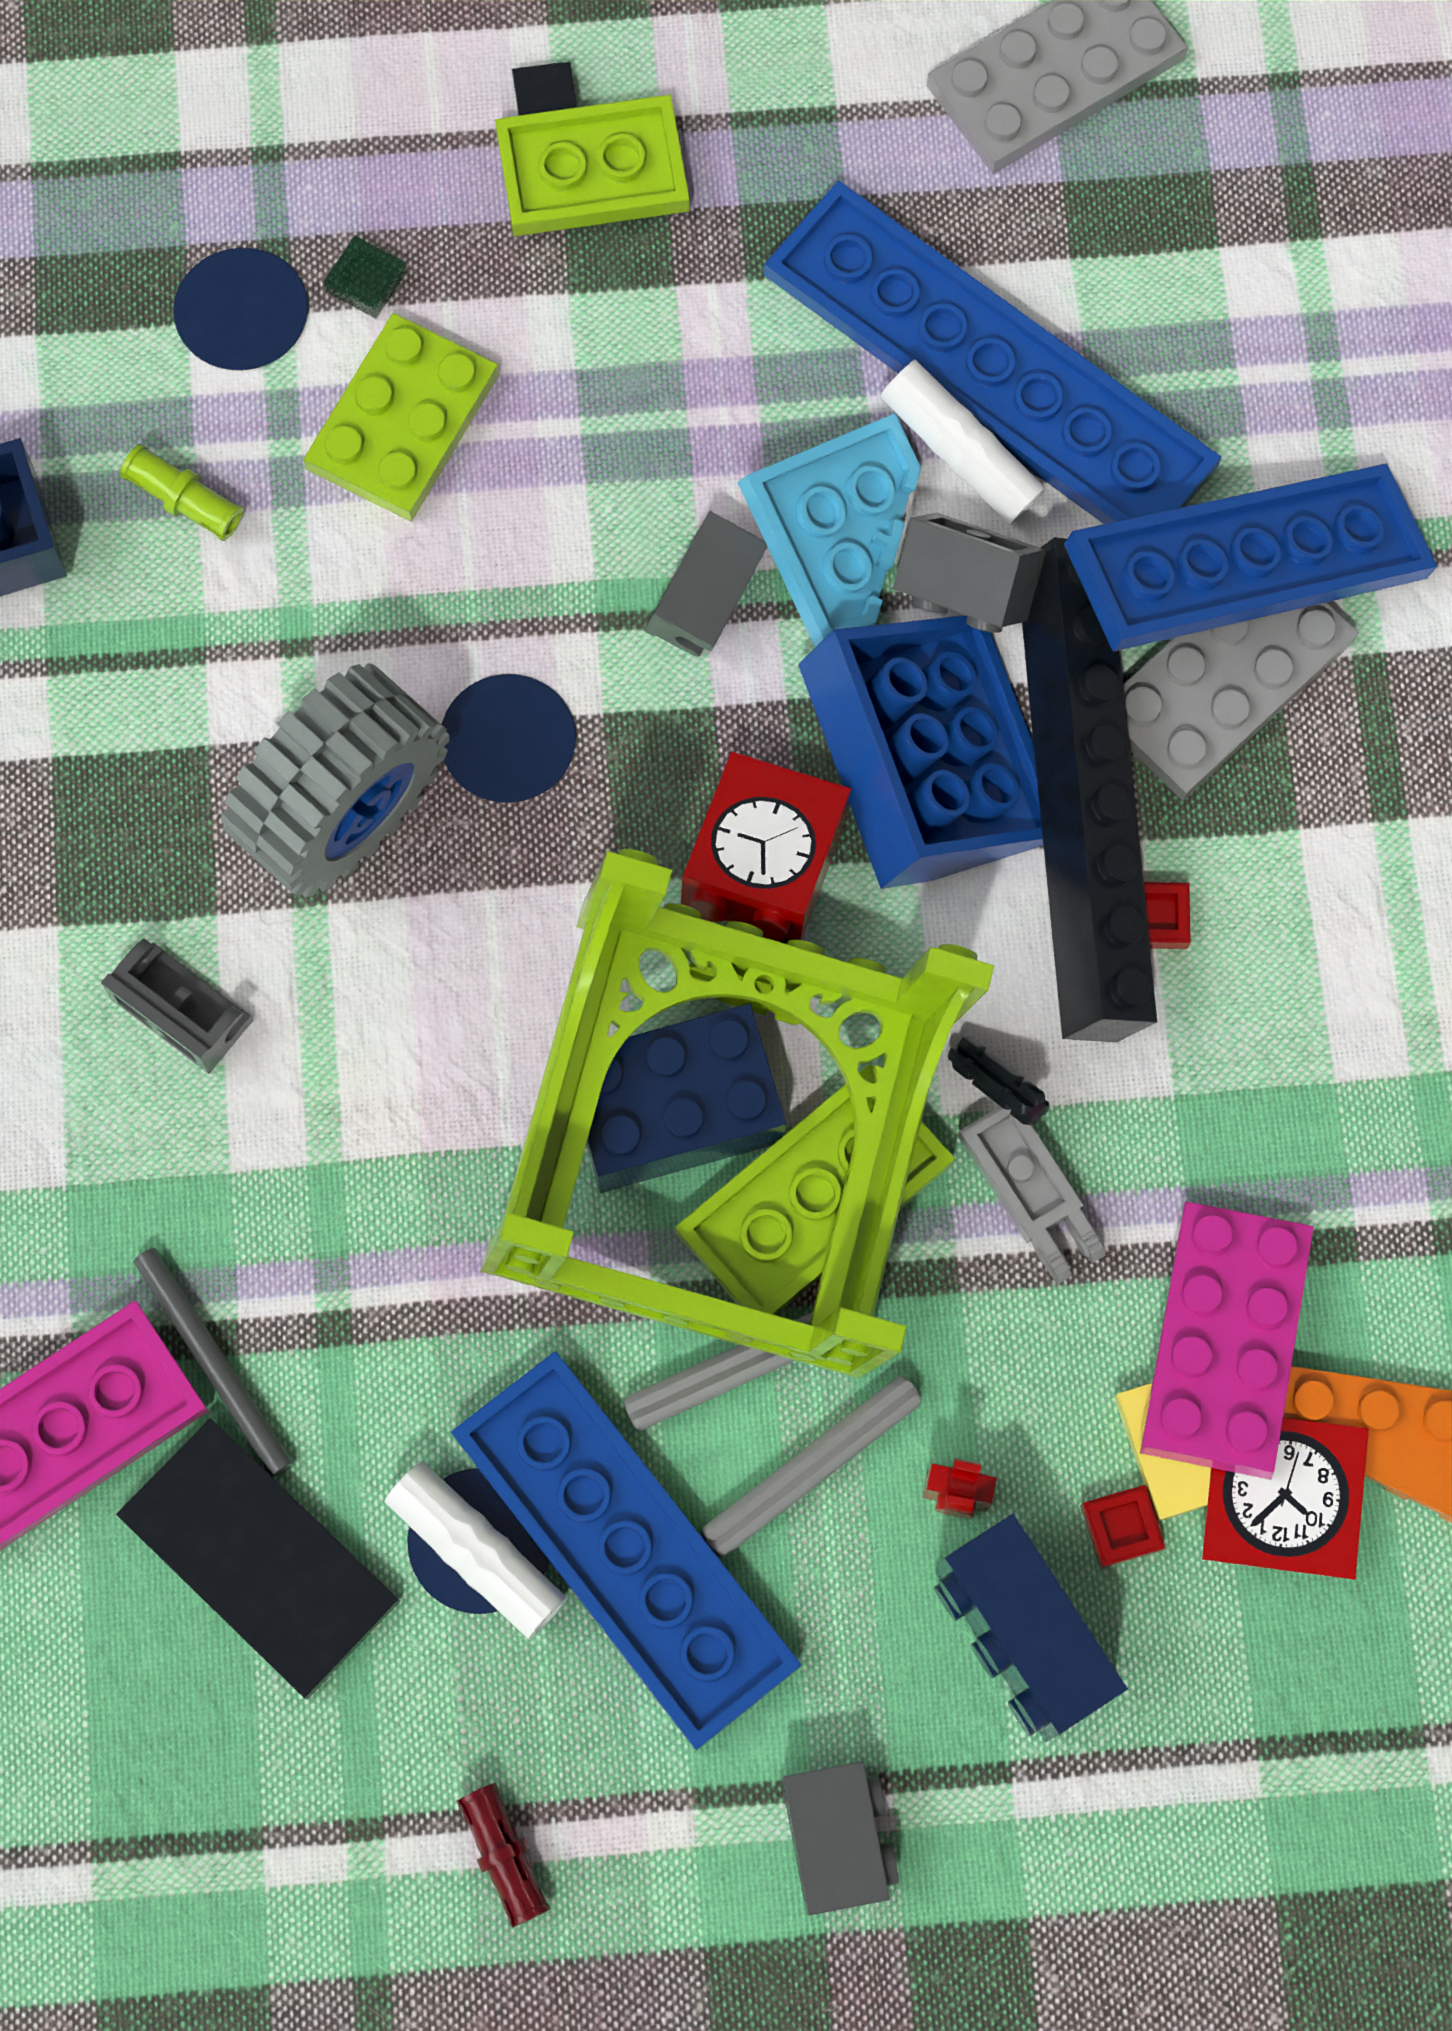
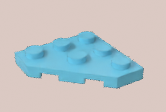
M896 413L746 475L737 482L814 647L834 629L871 626L877 622L883 601L879 599L887 570L893 567L905 522H902L909 494L916 488L921 471L919 462Z

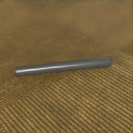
M151 1248L140 1254L133 1263L272 1478L282 1474L294 1465V1461L156 1248Z

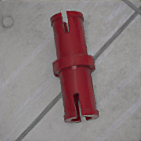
M495 1782L462 1797L456 1802L459 1808H461L481 1854V1858L476 1860L482 1873L488 1871L502 1901L511 1928H514L551 1910V1907L547 1903L526 1855L531 1850L526 1837L519 1839Z

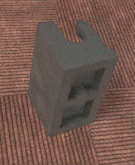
M709 511L646 625L644 632L653 637L656 635L694 656L700 657L704 649L711 652L767 549L765 541Z
M144 938L129 951L111 974L108 973L101 982L114 1003L208 1074L211 1073L253 1022L252 1017L248 1013L239 1009L178 963L154 942L151 944Z

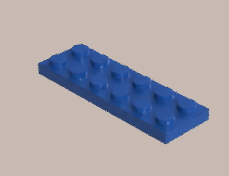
M1387 463L1072 531L1064 543L1113 652L1425 580L1438 567Z
M556 1351L451 1431L458 1444L695 1751L699 1750L802 1666Z

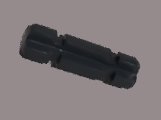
M962 1037L958 1045L950 1048L948 1059L952 1062L953 1069L965 1079H973L972 1084L1003 1109H1011L1010 1114L1024 1125H1034L1040 1116L1047 1114L1049 1102L1045 1099L1044 1092L1030 1081L1023 1082V1075L993 1052H985L986 1047L974 1037Z

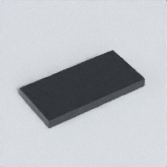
M211 1418L116 1514L306 1700L313 1695L401 1602Z

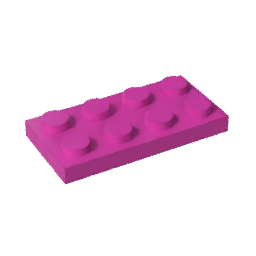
M1185 1201L1140 1454L1269 1480L1272 1479L1314 1226Z
M136 1300L0 1389V1551L209 1412Z

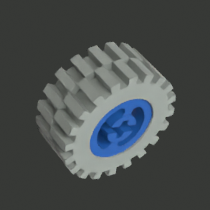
M367 663L364 668L360 664L351 666L345 676L338 672L327 679L324 690L319 692L313 689L302 698V707L294 714L288 711L277 723L280 728L271 739L264 737L256 747L254 752L257 754V757L252 763L243 765L235 778L240 782V785L228 792L224 802L228 806L221 814V822L225 824L223 827L224 831L297 897H300L301 894L305 898L314 896L318 888L322 891L334 886L340 874L346 878L357 869L360 859L364 856L369 859L381 847L379 842L389 832L393 835L404 823L401 818L408 809L416 808L424 797L420 792L425 786L433 783L439 772L435 766L445 760L448 751L444 747L449 742L447 729L374 664Z

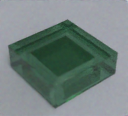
M354 235L323 281L325 292L377 319L406 275V262Z

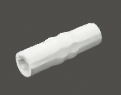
M916 360L909 363L881 393L880 398L924 440L937 456L947 463L957 476L964 480L1009 525H1012L1046 490L998 441L993 433L981 425L975 416L960 404Z
M424 1461L418 1463L407 1472L387 1495L384 1502L426 1541L446 1564L456 1570L469 1586L490 1602L528 1640L539 1633L567 1601V1597L514 1547L508 1538L494 1529L481 1513L471 1507Z

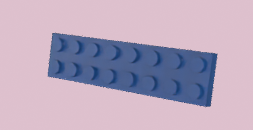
M839 180L764 264V276L896 373L899 374L909 363L916 360L960 404L967 408L981 425L992 432L998 441L1022 465L1103 524L1185 507L1219 466L1221 460L1219 454Z

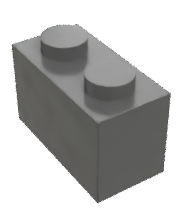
M940 513L911 517L893 589L914 596L912 604L920 609L935 613H947L948 609L967 615L966 624L973 628L1000 633L1003 627L1027 621L1046 550Z
M862 1761L783 1776L781 1782L806 1916L890 1900L887 1886L899 1884V1877L892 1844L879 1845L874 1817L886 1815L878 1774L866 1776L864 1762Z

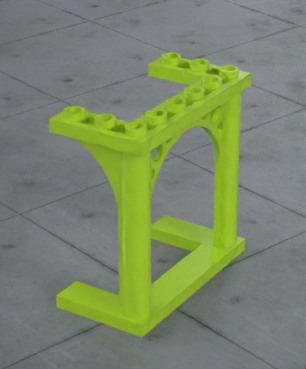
M622 849L619 851V854L607 851L581 907L576 925L577 928L583 929L580 945L504 1218L487 1245L480 1272L855 1378H861L901 1353L907 1326L873 1316L933 1075L953 1025L989 990L995 965L977 960L978 955L968 948L953 944H942L939 948L930 947L903 978L886 974L885 966L869 959L851 958L849 962L825 956V950L821 946L808 941L789 940L787 944L764 938V933L761 929L747 923L731 921L727 922L726 926L702 920V914L698 910L686 905L667 903L664 905V908L659 907L666 895L672 870L658 866V860L655 857L642 851ZM657 951L671 962L676 973V984L671 991H657L645 981L639 964L640 957L644 952ZM688 960L692 961L695 966L702 970H705L707 966L712 967L714 978L707 982L692 978ZM623 980L626 981L631 992L638 999L642 1000L640 1009L636 1011H623L620 1009L621 1002L629 994L628 992L620 991ZM755 980L771 984V992L767 994L758 992L755 988ZM785 989L791 990V992L785 994ZM728 997L754 1001L772 1007L790 1016L810 1031L827 1049L844 1078L853 1109L854 1144L809 1325L568 1257L574 1231L564 1229L563 1227L607 1070L620 1047L634 1031L652 1017L673 1006L704 998ZM815 997L821 999L819 1001L820 1005L836 1003L840 1006L831 1017L827 1018L815 1014L811 1010L810 1001ZM858 1013H868L875 1016L879 1020L881 1028L879 1036L873 1043L862 1048H852L846 1046L840 1040V1026L848 1017ZM612 1023L618 1029L612 1036H608L610 1025ZM882 1055L884 1056L882 1067L875 1065L872 1068L874 1083L863 1079L858 1072V1065L874 1061ZM869 1099H873L871 1112L867 1103Z

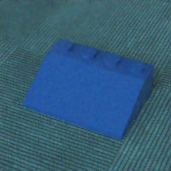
M967 615L834 629L798 664L843 786L851 788L849 804L881 889L937 880L1043 846L1034 744L991 632L982 631L966 624Z

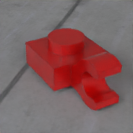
M955 1458L952 1467L932 1463L927 1472L922 1498L936 1501L935 1511L954 1517L972 1519L974 1518L975 1510L987 1512L991 1506L997 1477L980 1474L982 1463Z

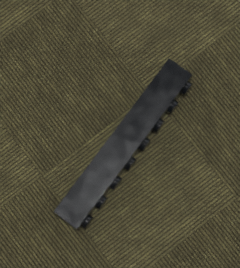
M1054 537L1040 547L1045 549L1046 552L1029 616L1026 622H1022L1061 1032L1062 1039L1117 1043L1158 1023L1119 650L1113 652L1064 546L1067 539Z

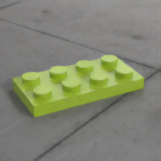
M871 1064L865 1067L859 1074L866 1081L874 1083V1072ZM846 1084L675 1227L676 1235L737 1305L777 1315L822 1276L854 1144L853 1109ZM873 1099L867 1100L870 1112L873 1105ZM922 1121L900 1209L948 1170L955 1161L953 1155Z

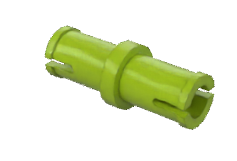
M143 444L136 445L122 464L120 469L122 474L120 477L162 501L163 510L176 517L180 514L186 516L216 535L221 541H226L237 529L244 513L242 511L244 508L238 504L235 505L200 483V475L193 470L187 468L181 471L149 451Z

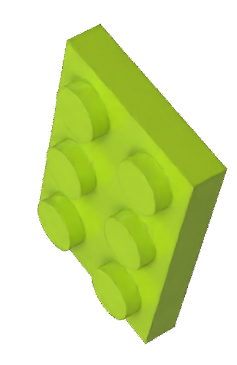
M671 94L495 119L513 237L690 212V200Z
M392 312L303 458L305 469L412 522L499 376L498 364Z

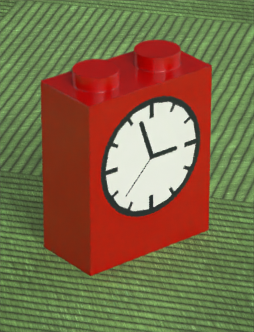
M731 751L682 876L681 904L698 910L702 914L701 919L706 921L747 923L761 929L764 933V938L774 941H783L785 939L802 940L847 820L851 788Z

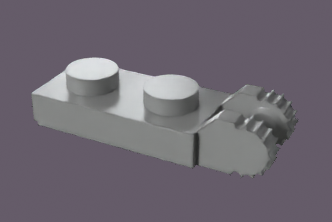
M1000 1106L960 1130L958 1138L1025 1242L1029 1243L1031 1241L1036 1255L1046 1267L1051 1277L1057 1283H1061L1071 1277L1072 1273L1065 1255L1058 1249L1047 1232L1048 1230L1065 1221L1079 1251L1091 1263L1104 1257L1106 1252L1098 1235H1096L1081 1211L1084 1205L1032 1125L1022 1124L1010 1114L1011 1109L1006 1110Z

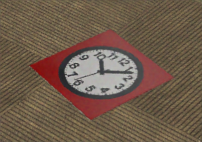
M1283 1417L1275 1470L1271 1480L1211 1468L1202 1560L1356 1580L1369 1428Z

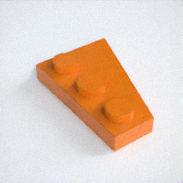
M1291 1366L1283 1414L1284 1418L1369 1428L1365 1477L1384 1486V1490L1404 1500L1410 1499L1440 1514V1518L1452 1523V1390Z

